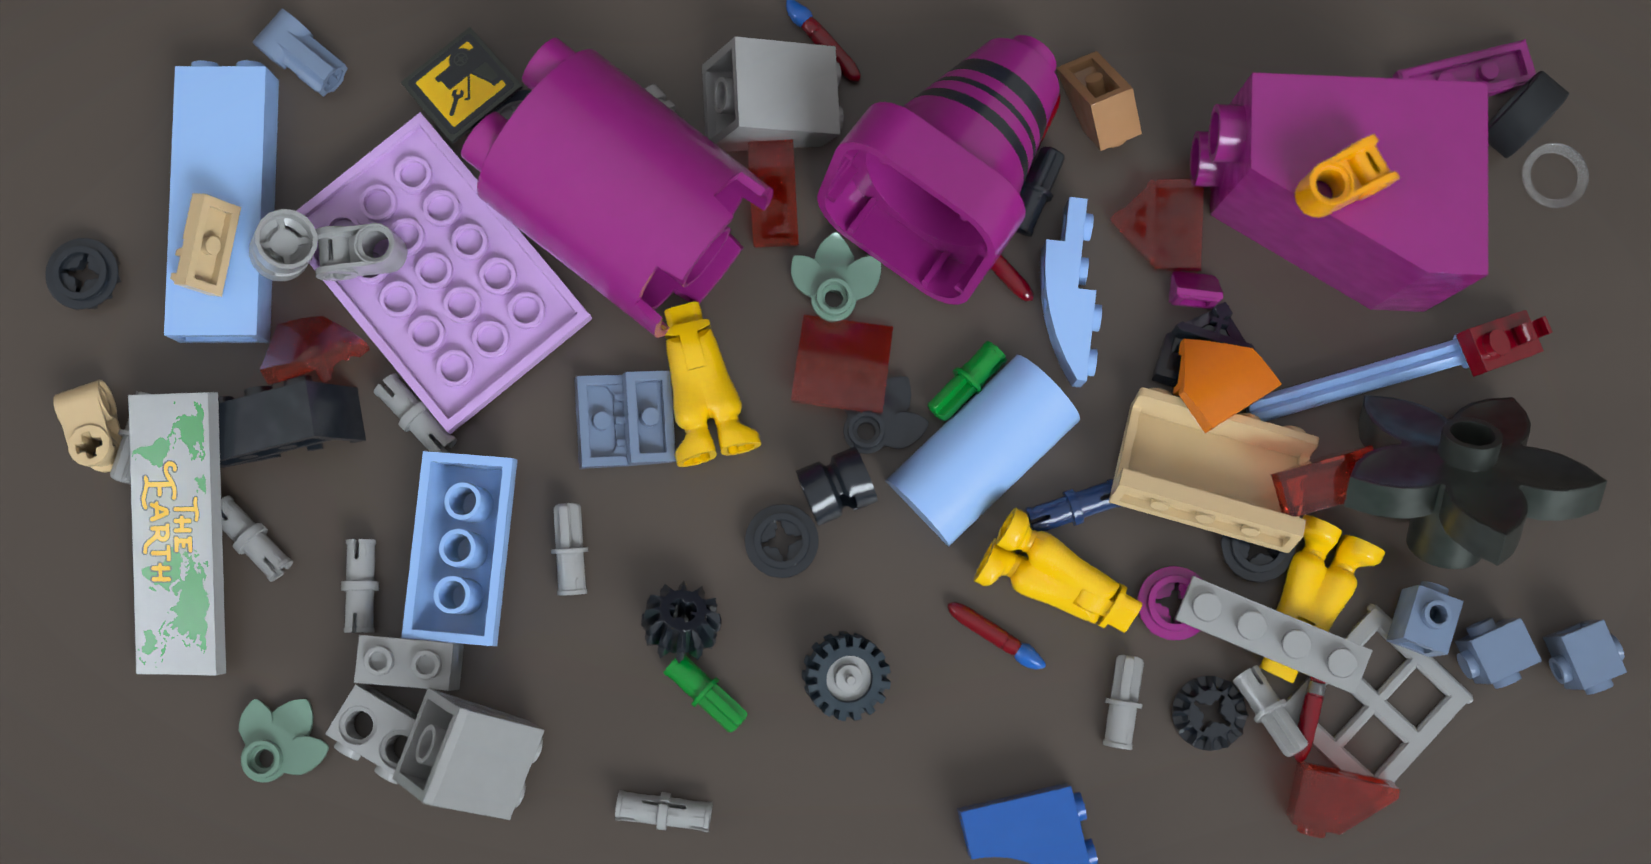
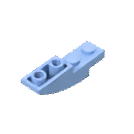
M1069 197L1063 208L1060 241L1046 239L1041 248L1040 289L1045 324L1059 365L1070 385L1081 388L1087 381V376L1095 375L1098 352L1097 349H1090L1092 331L1098 332L1100 329L1102 305L1095 304L1096 290L1078 288V285H1085L1087 280L1089 258L1082 257L1083 240L1090 241L1094 216L1093 214L1086 213L1088 199Z

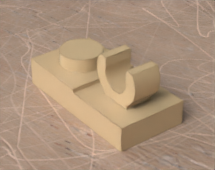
M192 193L183 234V246L177 249L175 254L180 257L177 273H171L170 279L175 281V285L209 296L222 297L241 207L207 194Z

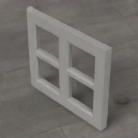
M1369 604L1367 606L1368 612L1345 635L1344 639L1363 646L1377 631L1387 640L1392 619L1376 604ZM1393 643L1390 644L1406 658L1377 691L1362 677L1356 693L1352 695L1363 706L1334 737L1318 723L1313 741V746L1375 803L1466 703L1470 704L1473 702V695L1433 657H1427ZM1415 668L1445 695L1417 727L1411 724L1387 701ZM1310 676L1286 699L1288 704L1284 708L1296 725H1298L1306 689L1311 680ZM1372 715L1379 719L1402 741L1401 745L1374 774L1367 770L1344 748Z

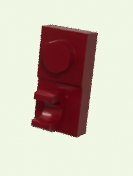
M1523 310L1469 328L1455 335L1471 373L1475 377L1543 352L1544 350L1539 338L1553 332L1546 316L1531 321L1527 310Z

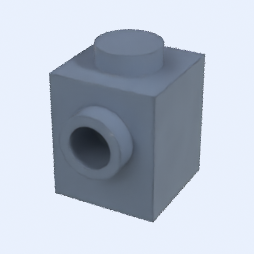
M1422 581L1420 585L1402 589L1386 641L1427 657L1448 655L1464 601L1449 596L1448 588L1427 581Z
M1492 617L1478 621L1466 628L1469 635L1455 641L1460 652L1457 654V661L1466 677L1473 679L1475 684H1493L1495 689L1519 681L1522 678L1519 671L1542 661L1521 618L1502 619L1496 623Z
M1604 619L1585 620L1543 637L1552 657L1549 659L1550 669L1556 680L1564 684L1565 689L1584 690L1586 695L1595 694L1613 687L1612 678L1627 673L1622 662L1624 659L1623 648L1619 640L1610 634Z

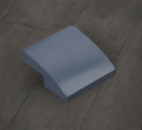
M670 371L625 372L623 375L577 376L574 379L579 469L650 465L676 461L674 455L676 448Z

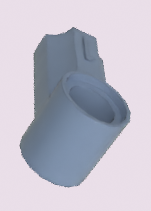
M282 8L252 41L274 63L284 70L286 67L290 69L299 79L323 97L330 92H334L344 81V75L348 70L342 61L313 39V34L303 24Z

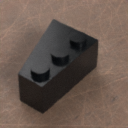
M299 375L284 379V386L275 389L272 386H256L245 389V397L234 399L233 396L218 397L220 468L281 457L280 453L307 447V451L324 449L323 442L330 440L350 441V443L366 441L358 388L314 382L311 375Z

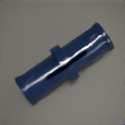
M1111 478L1106 482L1078 492L1070 489L1062 492L1063 497L1031 508H1025L1029 520L1046 515L1045 519L1031 523L1030 527L1036 531H1049L1071 522L1076 526L1084 523L1085 517L1115 507H1121L1120 505L1109 503L1110 497L1100 499L1101 496L1111 493L1113 479Z

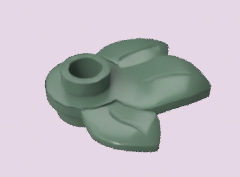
M837 232L829 235L820 244L814 259L808 256L795 255L791 264V278L796 288L811 298L814 312L820 318L830 322L846 319L853 312L857 300L863 299L874 292L881 275V262L872 256L854 261V256L848 244ZM828 293H836L840 296L841 304L838 307H831L826 303L825 296Z
M258 699L252 700L245 708L239 721V732L245 743L241 754V766L250 779L265 783L278 779L284 773L303 775L313 770L326 757L329 745L318 738L309 736L313 728L314 715L308 699L289 701L278 707L274 712ZM265 749L269 750L274 758L273 763L269 767H264L260 762V754Z

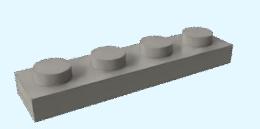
M1194 576L1190 580L1174 619L1351 694L1356 693L1373 651Z

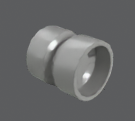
M279 209L268 213L260 220L249 244V257L253 267L262 276L272 281L285 282L298 277L305 271L317 249L318 235L315 227L305 215L295 210Z

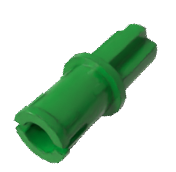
M986 341L961 368L956 367L952 371L954 377L928 403V408L932 414L941 421L949 420L973 394H979L982 391L981 387L1007 362L1005 354L992 342Z
M686 653L680 663L675 658L663 672L665 676L673 680L694 700L691 703L693 707L699 705L727 732L732 733L746 719L747 711L717 684L719 679L715 677L712 680L686 656Z

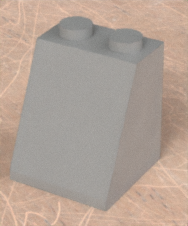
M735 36L702 65L705 136L722 150L744 151L822 147L840 135L844 114L841 106H839L838 99L841 67L836 62V46Z
M428 688L392 779L422 803L510 820L514 808L518 807L523 800L526 788L525 780L531 764L538 759L543 746L542 736L545 730L527 719Z

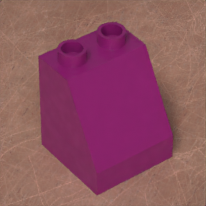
M1252 73L1230 104L1214 105L1209 131L1195 132L1190 153L1192 186L1210 187V215L1368 309L1425 312L1488 275V82ZM1376 134L1379 142L1376 144L1390 171H1397L1400 178L1381 191L1363 200L1358 199L1328 216L1317 218L1303 213L1295 199V190L1299 182L1320 163L1336 156L1361 139ZM1316 180V187L1319 193L1326 198L1333 199L1330 186L1323 181Z

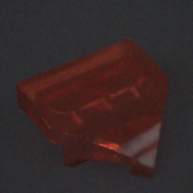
M1152 179L1135 199L1110 218L1114 226L1155 270L1202 271L1204 187L1192 186L1190 179H1158L1156 182Z
M324 316L295 319L277 324L260 372L267 384L271 385L312 372L315 369L321 382L326 383L331 379L334 366L342 359L345 362L349 361L351 356L359 358L369 351L370 348L366 341Z

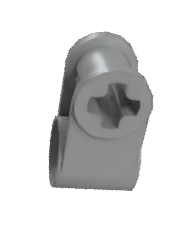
M381 223L355 226H326L315 229L318 235L320 267L315 269L317 279L341 281L358 276L389 274L399 270L407 260L408 251L405 242ZM388 239L389 247L386 253L381 257L374 258L373 249L375 245L381 240Z

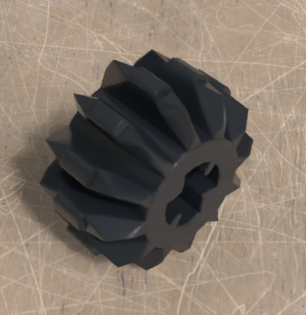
M684 581L676 591L664 584L663 588L660 589V596L650 595V598L647 600L645 613L642 614L641 626L646 631L645 641L647 646L658 645L657 653L660 659L671 652L675 653L678 663L684 659L685 653H689L698 660L703 655L704 648L712 649L716 644V633L720 631L722 618L720 614L716 613L718 607L716 598L704 599L705 591L703 586L692 592L687 590L688 587Z

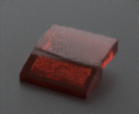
M804 315L791 402L882 414L893 326L848 320L831 322L819 316Z

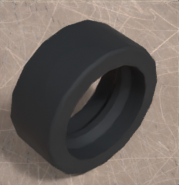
M1539 71L1489 121L1488 144L1504 158L1511 157L1555 114L1569 96V92L1544 71Z

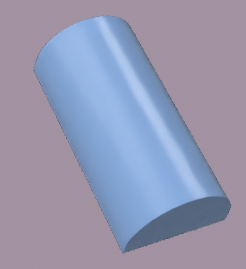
M1016 355L982 388L979 394H975L885 481L949 547L1080 421V415L1066 394L1046 373L1027 358Z
M423 451L401 638L484 646L498 645L517 459Z

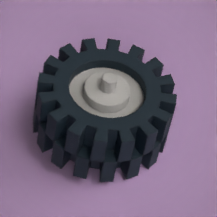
M838 631L839 635L833 636L830 633L824 636V642L819 644L816 641L811 647L814 651L811 656L806 654L804 659L806 670H802V679L806 684L804 686L806 693L824 714L829 717L833 715L837 720L846 721V717H851L856 721L862 719L861 714L867 712L869 715L874 713L876 710L873 706L877 702L883 704L886 699L883 695L884 689L890 690L891 681L887 678V674H891L890 666L884 660L886 657L883 652L870 640L855 632L852 635L847 631Z

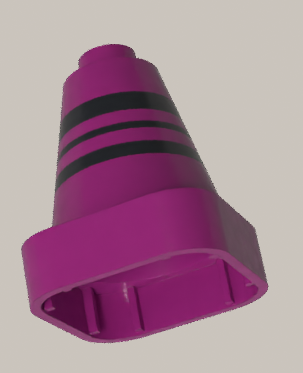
M1017 35L1012 39L994 38L970 54L904 106L889 102L872 104L839 144L832 157L817 195L818 205L825 218L845 238L924 294L947 304L958 305L967 302L1025 218L1026 210L1019 194L1060 92L1059 81L1055 74L1057 64L1052 52L1041 41L1027 35Z

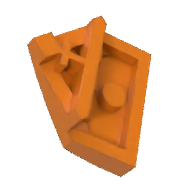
M1185 338L1180 342L1179 355L1182 356L1178 383L1173 389V395L1181 397L1205 434L1282 385L1270 367L1253 348Z

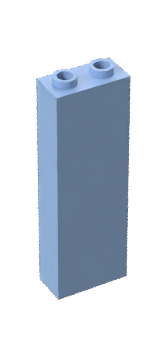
M199 60L193 61L191 66H175L164 335L179 343H270L272 280L262 276L253 267L249 257V244L260 220L268 213L275 211L279 80L264 64L257 61L243 60L238 61L236 66H220L215 62ZM192 193L207 194L241 207L222 297L209 296L175 285V281L170 279L171 273H177L180 257L175 254L176 250L183 246V234Z

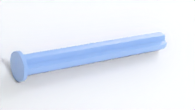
M1454 335L1451 341L1271 392L1248 406L1246 412L1258 416L1261 421H1269L1461 365L1465 369L1469 368L1458 339Z

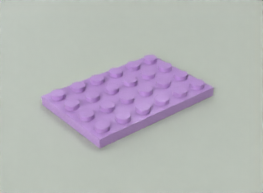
M420 112L296 211L305 215L312 222L315 229L326 226H355L381 223L405 242L408 251L407 260L396 272L358 276L341 281H323L446 432L452 434L593 318L519 229L480 199L477 192L478 180ZM388 239L381 240L375 245L373 249L374 258L381 257L386 253L389 247ZM318 241L317 249L309 262L314 270L320 267Z

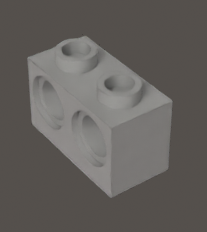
M359 635L354 683L422 689L430 688L446 691L459 690L464 644Z
M355 684L325 734L337 741L334 748L340 753L354 760H359L363 756L377 765L374 769L376 774L389 782L399 784L392 779L400 760L395 755L394 743L400 735L409 737L417 713L368 684ZM362 711L368 713L373 721V729L366 738L360 736L354 727L355 718Z

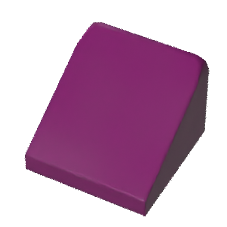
M1173 271L1171 274L1168 301L1171 305L1212 309L1223 300V290L1216 276Z

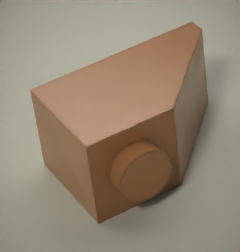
M1097 51L1056 67L1059 79L1083 132L1100 151L1118 147L1128 139L1142 134L1133 88Z

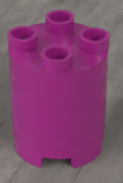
M554 37L540 47L523 73L522 83L532 90L529 95L523 100L509 120L498 112H492L482 119L466 139L461 156L480 171L477 184V192L480 199L652 335L660 338L670 328L662 321L663 318L655 309L672 293L690 303H701L744 248L730 233L731 228L727 226L732 221L733 215L742 199L745 198L764 211L770 205L773 189L596 50L584 49L576 52L559 38Z

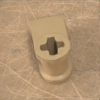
M97 380L55 394L53 400L55 412L62 425L68 451L72 459L78 464L91 467L96 471L103 473L111 472L122 436L118 434L121 428L117 418L116 403L107 384L103 380Z

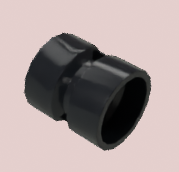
M856 446L833 455L830 464L827 466L818 461L796 470L798 480L818 526L841 517L845 507L856 511L878 502L874 486Z

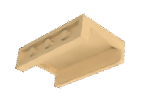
M1142 387L1130 405L1109 503L1289 553L1304 535L1306 520L1299 517L1309 460L1312 453L1318 447L1319 437L1307 434L1303 429L1296 426H1279L1261 421L1258 416L1250 413L1236 414L1205 434L1180 397L1173 396L1165 389Z

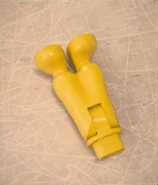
M691 302L666 309L664 314L670 329L665 334V338L667 339L666 348L672 380L674 417L677 425L684 429L686 433L685 439L674 454L677 465L679 467L699 465L717 456L714 441L708 429L707 420L709 418L715 420L722 455L741 454L761 446L759 433L739 421L738 415L742 409L740 397L728 374L712 329H710V320L703 319L699 302Z
M1017 507L1011 511L1002 524L997 539L994 538L974 576V581L982 586L992 585L999 577L1007 576L1010 578L1014 590L1021 595L1049 604L1090 623L1095 624L1098 621L1097 625L1102 628L1109 624L1123 633L1130 627L1142 607L1141 601L1126 594V586L1116 582L1107 574L1081 559L1058 538L1046 531L1032 530L1028 515ZM1013 550H1022L1027 553L1028 557L1017 554Z
M1304 514L1302 519L1306 520L1303 535L1305 547L1292 557L1283 593L1276 611L1329 632L1337 616L1350 600L1357 587V579L1354 575L1355 570L1358 567L1378 565L1381 563L1385 551L1355 536H1341L1342 530L1314 516ZM1338 543L1333 561L1327 568L1324 563L1326 555ZM1265 657L1259 668L1292 684L1299 672Z

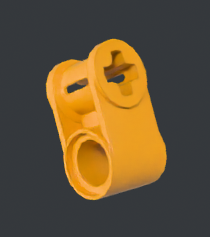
M1376 134L1361 139L1336 156L1320 163L1299 182L1295 190V199L1303 213L1317 218L1328 216L1358 199L1363 200L1381 191L1400 178L1397 171H1390L1376 146L1379 139ZM1316 180L1323 181L1330 186L1333 199L1326 198L1319 193L1316 187Z

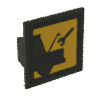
M471 27L400 82L452 144L523 88L520 82Z

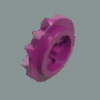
M1169 566L1158 569L1143 581L1136 598L1142 602L1139 618L1152 634L1166 640L1176 641L1190 638L1200 632L1196 628L1174 620L1175 617H1173L1172 623H1170L1169 608L1161 606L1160 603H1155L1156 599L1160 600L1170 597L1175 583L1178 599L1183 600L1192 576L1203 580L1198 574L1184 567Z

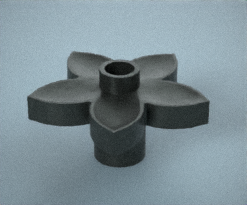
M1364 395L1358 426L1359 438L1368 453L1355 464L1349 479L1344 507L1376 516L1411 518L1406 536V544L1417 558L1433 566L1446 569H1464L1477 564L1481 558L1499 566L1514 554L1519 544L1526 518L1561 521L1580 518L1599 511L1608 481L1588 466L1568 456L1546 449L1527 447L1531 422L1527 412L1514 397L1491 398L1472 402L1460 408L1453 419H1447L1436 411L1415 402L1393 397Z

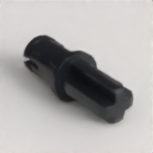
M1042 147L1029 176L1022 186L1020 196L1024 202L1026 215L1016 233L1021 235H1033L1034 227L1045 203L1050 202L1053 198V194L1050 191L1065 160V155L1053 147Z

